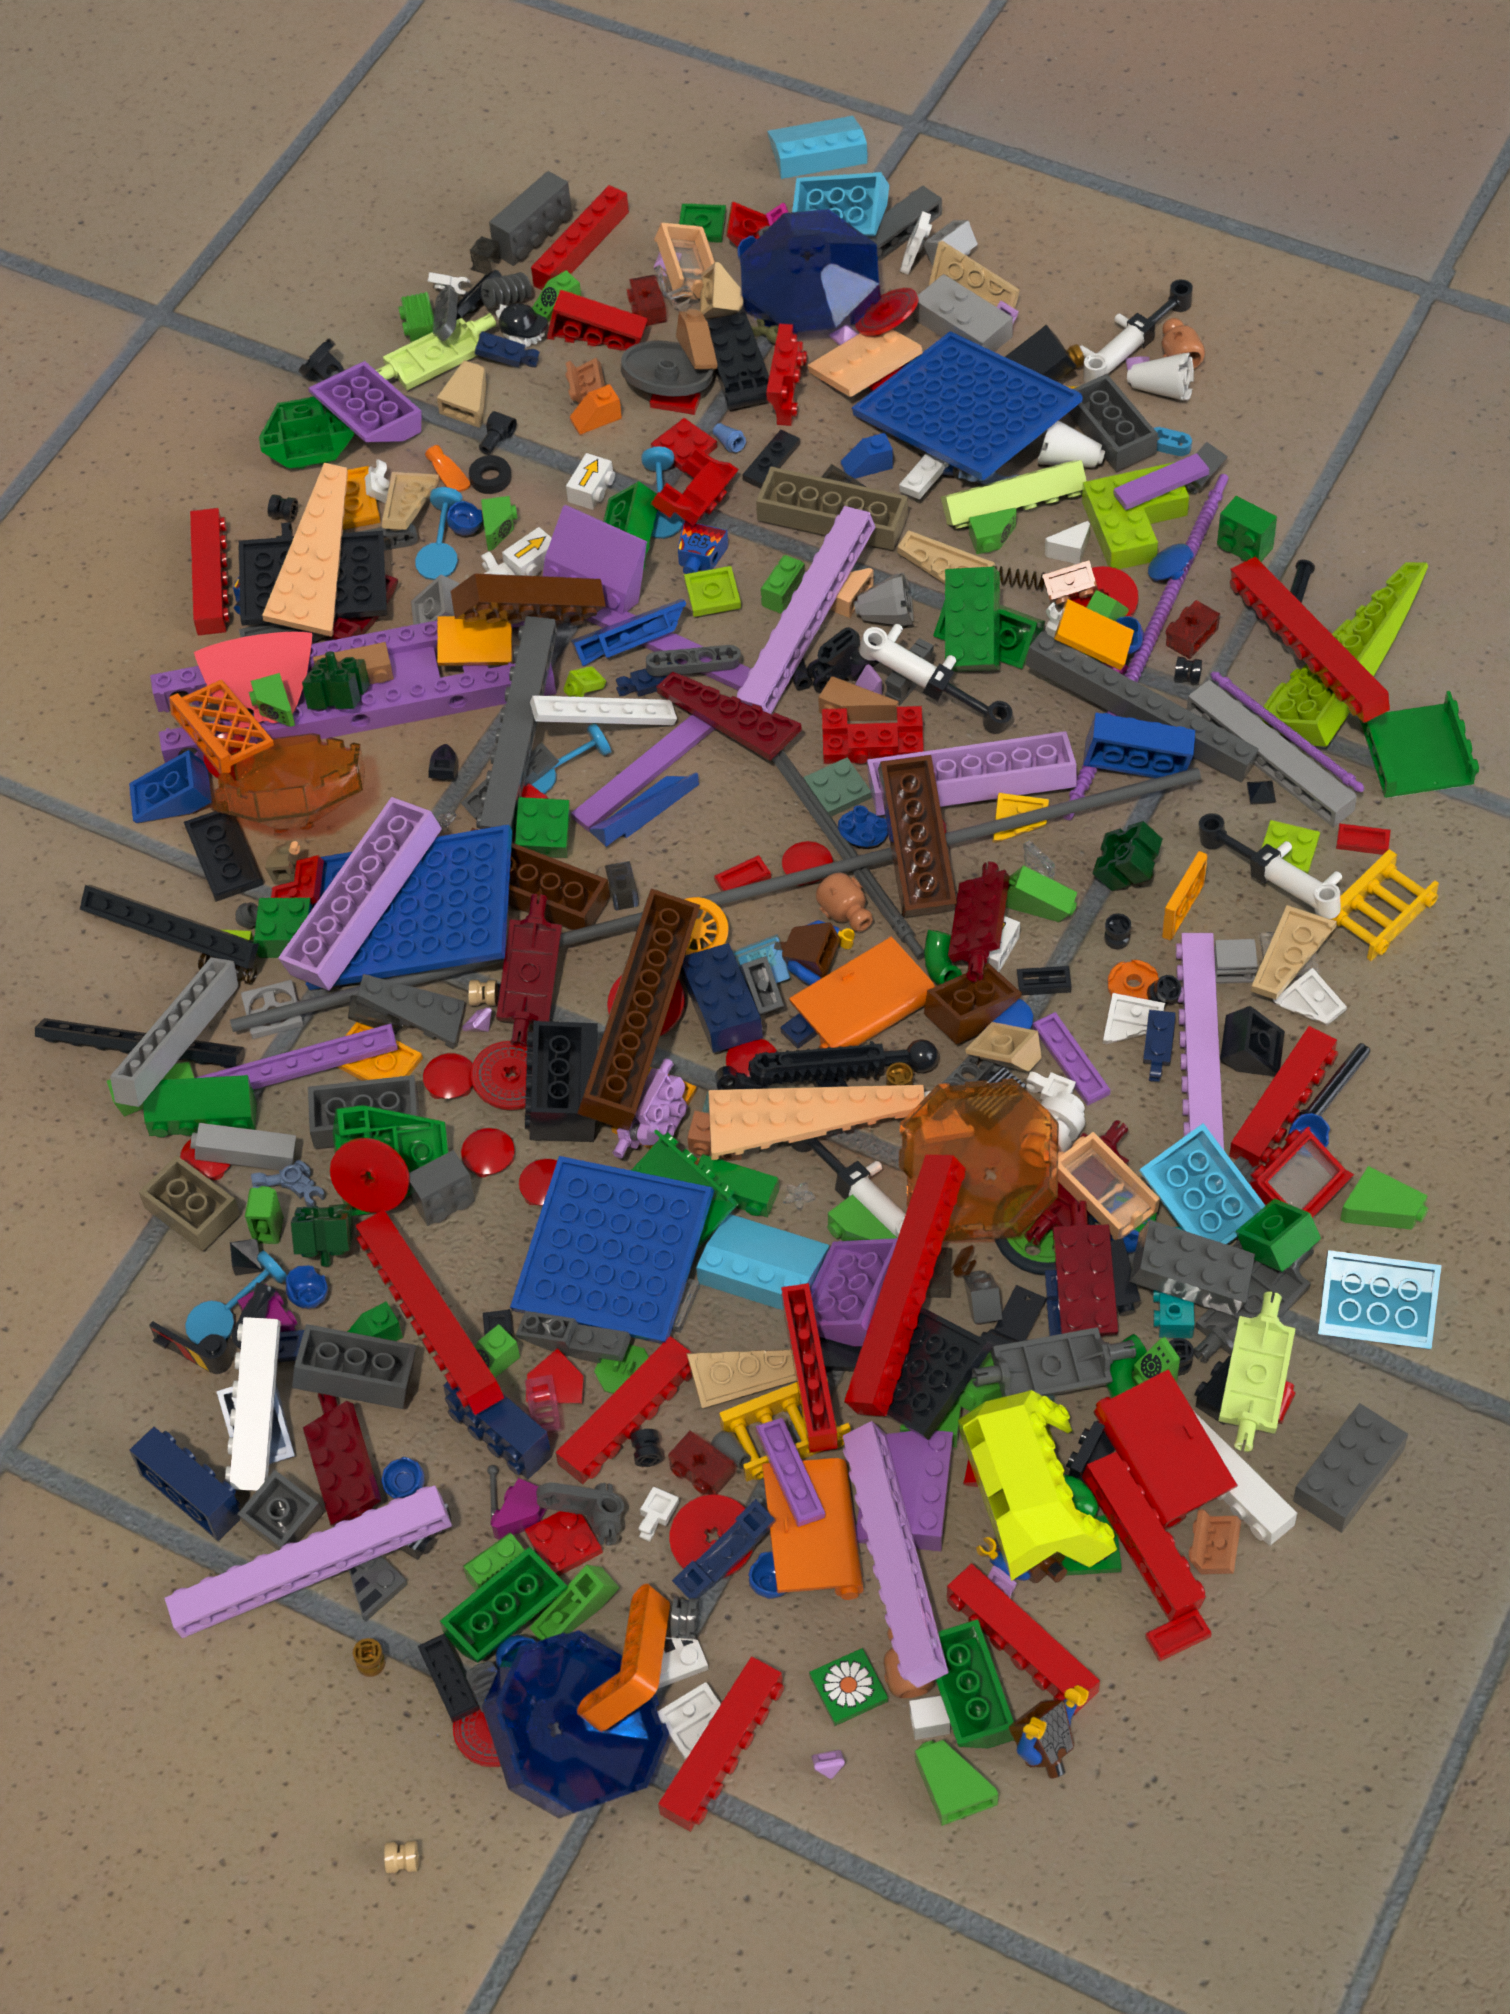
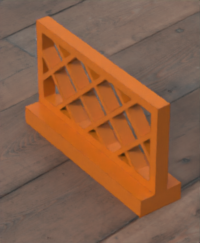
M222 679L184 697H181L178 693L169 697L171 715L222 776L231 772V765L274 746L272 738ZM220 689L224 693L223 698L211 696V693ZM194 701L203 702L201 708L191 707L189 703ZM207 704L220 705L219 710L206 709ZM225 706L237 708L236 713L223 712ZM203 716L216 717L215 722H203ZM220 719L233 720L232 725H220ZM237 722H248L250 724L249 729L236 727ZM216 731L229 733L227 739L217 738L215 736ZM233 734L245 735V741L232 740ZM251 736L263 739L258 744L249 743ZM229 747L242 748L241 752L232 756L228 752Z

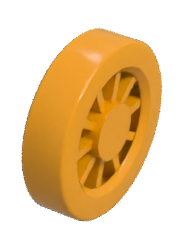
M691 897L684 899L699 904L700 909L703 910L700 919L695 921L685 955L726 944L728 921L722 909L711 900L705 898ZM708 912L713 919L704 923L703 919ZM716 923L717 931L706 929ZM705 935L715 936V939L711 942ZM702 940L708 945L703 949H701L700 941ZM692 942H696L697 950L689 949Z

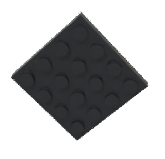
M921 1307L917 1326L914 1329L909 1344V1351L905 1356L901 1376L897 1381L893 1400L886 1417L929 1440L971 1380L972 1369L979 1368L993 1346L987 1340Z

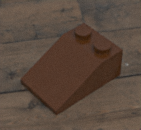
M988 963L984 965L983 979L979 981L978 977L977 982L970 981L965 973L927 990L924 1015L954 1043L958 1044L978 1035L1016 1002L1022 993Z

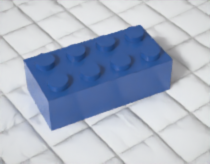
M1095 713L1085 740L1083 765L1152 778L1186 771L1194 754L1195 730L1182 726L1164 725L1159 722H1147L1135 718L1113 716L1108 713Z

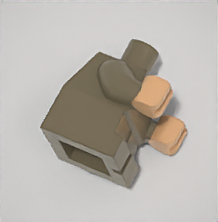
M286 841L285 844L276 846L268 856L265 869L274 884L294 882L296 862L299 860L297 854L300 850V845L297 841Z

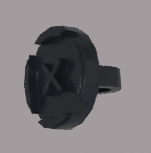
M328 338L326 342H323L309 356L307 362L301 365L298 372L305 377L313 370L324 381L330 378L326 373L327 367L332 366L336 368L338 373L344 371L341 363L330 353L336 343Z

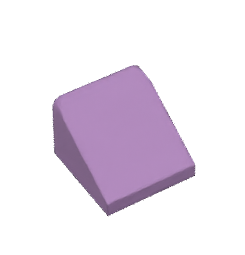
M868 664L855 685L882 695V679L872 666Z

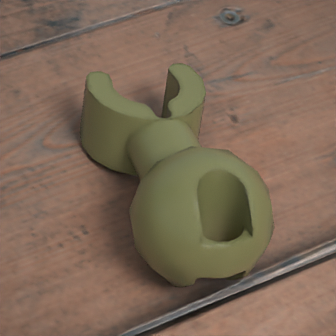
M757 319L758 327L751 326L754 336L765 335L769 342L775 344L779 326L767 327L762 319Z

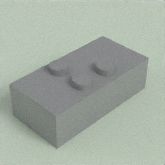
M944 274L918 294L919 301L913 311V319L941 337L951 331L993 352L1012 338L1013 317Z

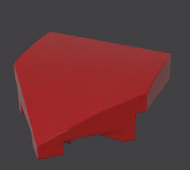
M557 1348L527 1374L526 1403L583 1404L584 1376Z

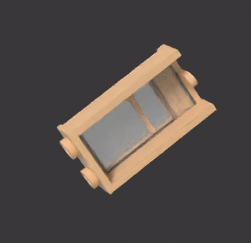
M661 223L654 241L658 244L673 289L672 295L701 298V290L703 288L702 273L715 263L703 227Z
M1094 1132L1087 1137H1080L1075 1141L1072 1148L1066 1152L1058 1153L1053 1158L1051 1177H1055L1079 1203L1080 1200L1086 1201L1087 1211L1101 1225L1109 1224V1231L1114 1240L1124 1238L1158 1212L1160 1198Z

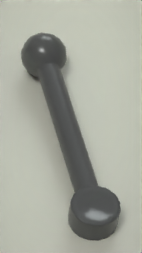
M490 1465L487 1468V1473L490 1475L491 1519L497 1510L496 1474L498 1473V1468L495 1465Z

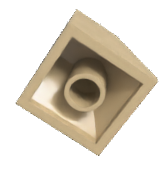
M719 262L713 263L702 273L701 278L703 288L701 290L700 311L705 319L734 315L741 310L743 304V297L740 296V287Z
M991 1022L965 1049L968 1055L1019 1071L1029 1072L1042 1058L1038 1031Z

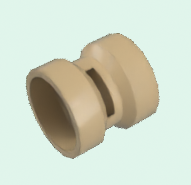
M470 980L468 992L469 1005L478 1006L480 1003H486L488 1006H497V980H488L487 982Z
M407 1841L403 1845H398L396 1842L385 1843L386 1873H397L399 1869H405L407 1872H418L419 1854L417 1841Z

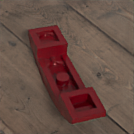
M386 574L388 604L397 587L398 579ZM379 616L345 619L339 617L333 624L334 632L332 637H328L337 640L363 635L372 627Z

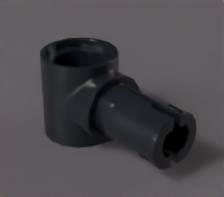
M496 411L491 412L486 424L487 435L480 443L479 450L485 455H491L499 441H502L504 437L511 438L516 430V418Z
M723 1066L715 1074L717 1090L768 1088V1085L757 1084L749 1076H745V1073L737 1072L731 1066ZM726 1077L734 1079V1082L730 1085H723L721 1083Z

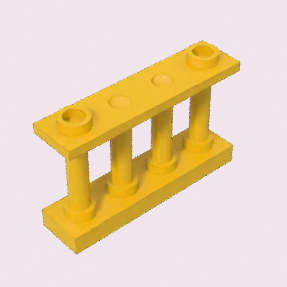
M1390 849L1340 896V913L1331 919L1337 921L1336 926L1340 927L1342 925L1369 944L1367 959L1370 961L1378 954L1380 956L1383 955L1388 949L1390 942L1426 907H1432L1438 899L1437 890L1439 883L1434 880L1424 889L1397 870V866H1395L1397 854ZM1385 878H1391L1415 894L1417 898L1408 905L1382 887L1381 882ZM1369 894H1376L1402 913L1392 921L1364 900ZM1352 910H1360L1385 929L1376 937L1350 919L1348 914Z
M796 1382L719 1413L722 1430L736 1433L739 1442L751 1456L750 1462L743 1464L746 1482L752 1479H762V1464L769 1463L767 1456L759 1458L746 1427L756 1422L764 1424L773 1421L772 1416L783 1411L788 1412L801 1439V1442L795 1444L801 1460L822 1452L809 1453L804 1421L798 1409L800 1399ZM835 1421L837 1446L840 1448L845 1445L843 1435L851 1432L849 1423L837 1426Z

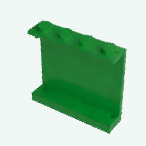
M1446 691L1444 704L1385 712L1365 723L1359 719L1384 798L1474 785L1475 776L1479 772V764L1477 759H1473L1471 740L1466 739L1465 723L1463 719L1459 718L1458 702L1453 700L1450 691Z
M656 1129L654 1133L659 1137V1140L631 1171L713 1188L714 1194L697 1246L698 1249L739 1203L731 1197L735 1192L724 1182L718 1185L713 1181L716 1175L705 1165L700 1169L695 1164L697 1158L686 1148L681 1152L676 1147L679 1142L668 1132L663 1136Z

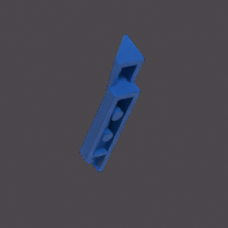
M679 599L571 640L582 666L603 654L608 658L675 631L683 607L686 606V601Z
M695 772L689 776H665L614 815L589 829L590 833L606 847L622 835L628 838L699 785L698 773Z

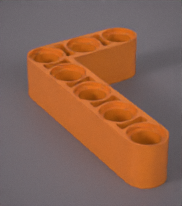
M648 1583L641 1585L631 1599L620 1672L586 1695L577 1708V1714L600 1732L607 1730L651 1699L659 1686L670 1601Z

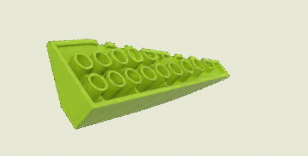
M1405 562L1386 581L1387 586L1385 588L1376 590L1371 595L1372 601L1366 606L1361 605L1355 611L1356 616L1352 620L1347 619L1332 633L1372 676H1374L1386 656L1413 603L1428 568L1426 562ZM1306 664L1301 670L1296 668L1290 674L1291 679L1286 684L1281 683L1278 685L1263 707L1313 746L1327 747L1349 715L1350 710L1343 701L1340 702L1330 687L1324 686L1321 678L1316 673L1313 674ZM1260 717V719H1261L1266 725H1268L1270 728H1273V729L1276 730V728H1274L1273 726H1271L1269 723H1267L1264 719H1262V718Z

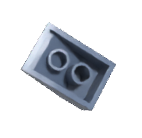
M277 1384L275 1385L269 1464L295 1456ZM232 1386L216 1392L229 1437L234 1438L235 1426H230L231 1410L236 1409L237 1398H234L232 1395Z

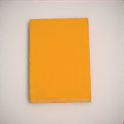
M369 466L347 470L343 530L381 523L376 499L366 495L365 476L369 473Z
M1067 599L1054 639L1121 670L1125 665L1134 630Z
M438 616V666L508 665V663H512V624H509L508 621L487 623L486 620L466 622L465 619H455V616Z
M1198 851L1165 907L1162 937L1167 940L1173 939L1204 887L1208 858L1206 853Z
M357 1020L345 1036L373 1028ZM396 1040L398 1050L337 1066V1068L362 1081L409 1076L422 1061L423 1056L422 1053Z

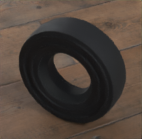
M486 455L476 459L471 464L469 480L472 487L480 493H498L509 485L511 469L508 462L502 457ZM487 470L499 472V475L494 479H483L481 477V474Z

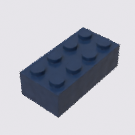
M726 943L685 955L681 966L682 979L712 1052L715 1053L762 1039L761 1017L730 944Z
M448 1382L443 1385L446 1395L444 1399L448 1404V1414L457 1423H464L468 1427L467 1430L471 1436L478 1441L482 1439L487 1444L488 1450L495 1457L499 1458L501 1456L505 1459L507 1466L514 1474L519 1475L521 1473L528 1480L552 1458L547 1431L505 1395L504 1399L474 1415L469 1405L464 1408L456 1395L459 1391L458 1388L452 1390Z
M153 1426L129 1449L139 1474L215 1540L219 1541L240 1521L238 1513L241 1504L234 1496L236 1491L228 1482L223 1481L221 1483L215 1478L216 1474L206 1464L199 1465L195 1461L196 1457L186 1447L183 1449L179 1448L176 1445V1440L167 1431L162 1433Z

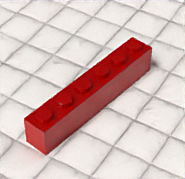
M608 185L531 266L533 287L543 290L550 279L566 270L572 274L629 213L626 192Z
M219 508L190 511L193 621L198 636L226 633V623L230 622L229 609L225 606V604H229L228 589H225V586L229 585L228 573L224 571V568L228 567L227 554L223 551L227 549L226 535H223V532L227 531L226 519L220 516Z
M1308 1026L1232 1140L1229 1157L1237 1160L1238 1157L1242 1156L1249 1161L1252 1167L1259 1166L1263 1162L1267 1164L1270 1161L1267 1158L1268 1155L1274 1150L1275 1144H1281L1287 1133L1286 1127L1298 1118L1299 1108L1302 1103L1306 1105L1309 1102L1313 1093L1311 1089L1315 1084L1320 1085L1325 1076L1327 1065L1332 1066L1338 1056V1051H1336L1337 1039Z
M809 1283L781 1287L782 1306L809 1453L837 1449V1430Z
M670 1336L666 1343L664 1342L556 1451L558 1465L581 1484H584L589 1478L593 1479L607 1459L614 1458L618 1454L621 1445L627 1439L630 1440L631 1435L638 1431L646 1420H650L656 1415L659 1406L665 1400L668 1401L673 1398L678 1387L684 1381H689L692 1378L686 1353L692 1352Z
M1114 1452L1087 1464L1082 1479L1093 1493L1099 1507L1116 1532L1169 1622L1195 1609L1199 1610L1206 1598L1204 1587L1200 1581L1195 1580L1187 1559L1184 1556H1180L1172 1535L1164 1530L1155 1508L1150 1507L1145 1499L1143 1488L1140 1484L1135 1483L1127 1462L1121 1460L1118 1453Z
M972 1563L947 1585L948 1604L956 1612H963L968 1617L969 1622L978 1619L981 1630L989 1637L991 1644L999 1651L1004 1650L1010 1656L1014 1666L1020 1671L1025 1670L1029 1673L1034 1684L1042 1691L1046 1689L1053 1696L1054 1701L1065 1700L1066 1690L1074 1689L1076 1685L1089 1692L1086 1702L1082 1706L1077 1705L1073 1715L1078 1713L1099 1692L1100 1680Z
M752 1656L750 1657L659 1801L658 1808L661 1816L689 1832L692 1831L695 1824L700 1825L707 1814L706 1807L711 1799H717L723 1788V1779L727 1774L731 1775L734 1772L739 1761L738 1755L742 1749L747 1750L754 1738L752 1733L756 1726L763 1725L768 1717V1707L773 1700L777 1701L784 1690L782 1672Z

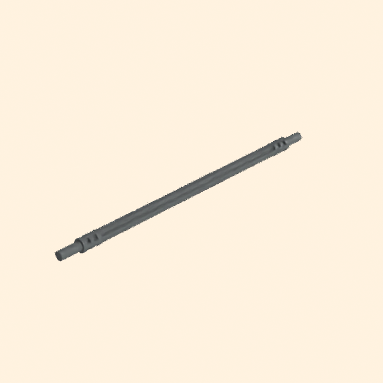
M782 749L772 761L842 859L859 856L850 842L841 836L835 821ZM868 867L853 870L852 873L900 940L908 945L917 959L925 957L923 948L914 937V931Z

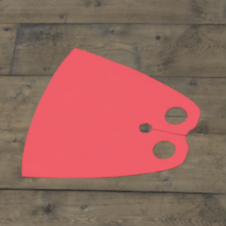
M278 632L241 637L207 646L195 651L194 655L207 686L222 679L246 708L254 711L253 717L258 723L262 721L277 723V721L263 716L262 718L258 706H252L249 692L253 691L251 681L280 673L293 714L303 690L302 682L307 676L312 633ZM220 689L211 693V695L223 698L224 693ZM225 706L223 712L236 713L237 708ZM238 721L236 725L239 728L250 726L248 722Z

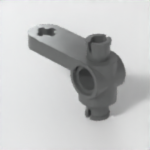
M545 1483L537 1488L536 1499L540 1507L587 1515V1520L593 1532L599 1536L598 1542L601 1545L604 1544V1538L606 1539V1546L616 1543V1534L621 1530L620 1515L623 1512L624 1503L617 1494L613 1493V1486L608 1483L607 1490L606 1483L596 1485L595 1489L560 1483Z

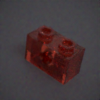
M656 274L629 279L630 289H626L628 302H633V305H631L632 313L648 318L646 326L667 322L665 303Z
M1195 600L1189 607L1186 606L1182 610L1180 617L1175 622L1172 621L1165 631L1167 635L1166 646L1191 659L1218 630L1220 613Z
M691 1430L668 1454L672 1473L680 1479L686 1478L692 1483L694 1489L702 1495H718L735 1475L734 1461Z

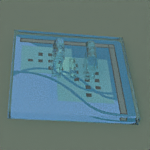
M778 934L733 951L739 967L741 964L767 956L776 983L790 978L786 962L782 958L783 950Z

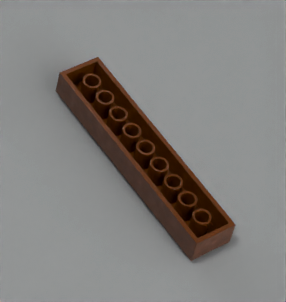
M652 888L650 889L577 1114L629 1131L700 909L699 904Z

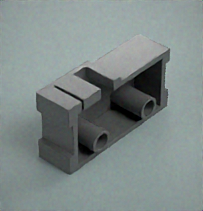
M919 638L909 651L934 665V660L932 659L934 645ZM893 670L885 680L887 685L885 696L899 701L900 706L917 684Z

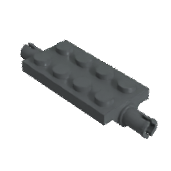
M1313 1248L1301 1255L1290 1267L1282 1272L1256 1261L1252 1267L1246 1304L1235 1316L1209 1308L1196 1321L1195 1328L1207 1337L1194 1348L1195 1357L1199 1359L1202 1355L1203 1357L1200 1361L1206 1363L1219 1348L1232 1355L1239 1316L1247 1318L1257 1317L1261 1313L1265 1292H1272L1271 1303H1273L1275 1293L1282 1296L1278 1311V1318L1280 1319L1310 1289L1311 1282L1305 1279L1299 1270L1305 1260L1314 1253Z
M1098 1327L993 1346L990 1351L994 1366L972 1369L971 1379H977L972 1381L975 1387L998 1382L1002 1397L1030 1390L1041 1396H1050L1109 1385L1113 1382L1110 1364L1115 1360L1135 1358L1136 1348L1130 1349V1346L1135 1345L1132 1340L1114 1344L1104 1342L1100 1337Z

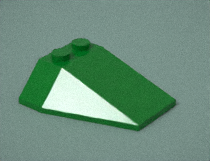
M313 396L277 403L259 436L261 452L289 469H302L307 465H323L324 463L336 460L354 436V432Z
M365 1105L336 1108L333 1125L335 1153L344 1143L358 1138L375 1139L392 1147L404 1160L409 1173L448 1153L445 1121ZM366 1172L369 1175V1178L373 1179V1177H371V1173ZM409 1189L405 1197L410 1195ZM342 1199L343 1204H348L344 1199ZM351 1206L352 1216L371 1213Z

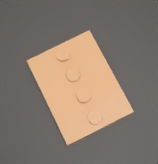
M891 329L874 336L858 334L807 366L810 374L847 396L852 397L923 352L920 344Z

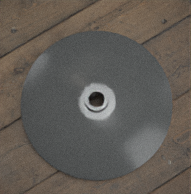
M647 341L629 347L621 358L620 370L625 380L636 388L652 394L663 396L695 394L707 388L713 377V369H695L678 342Z

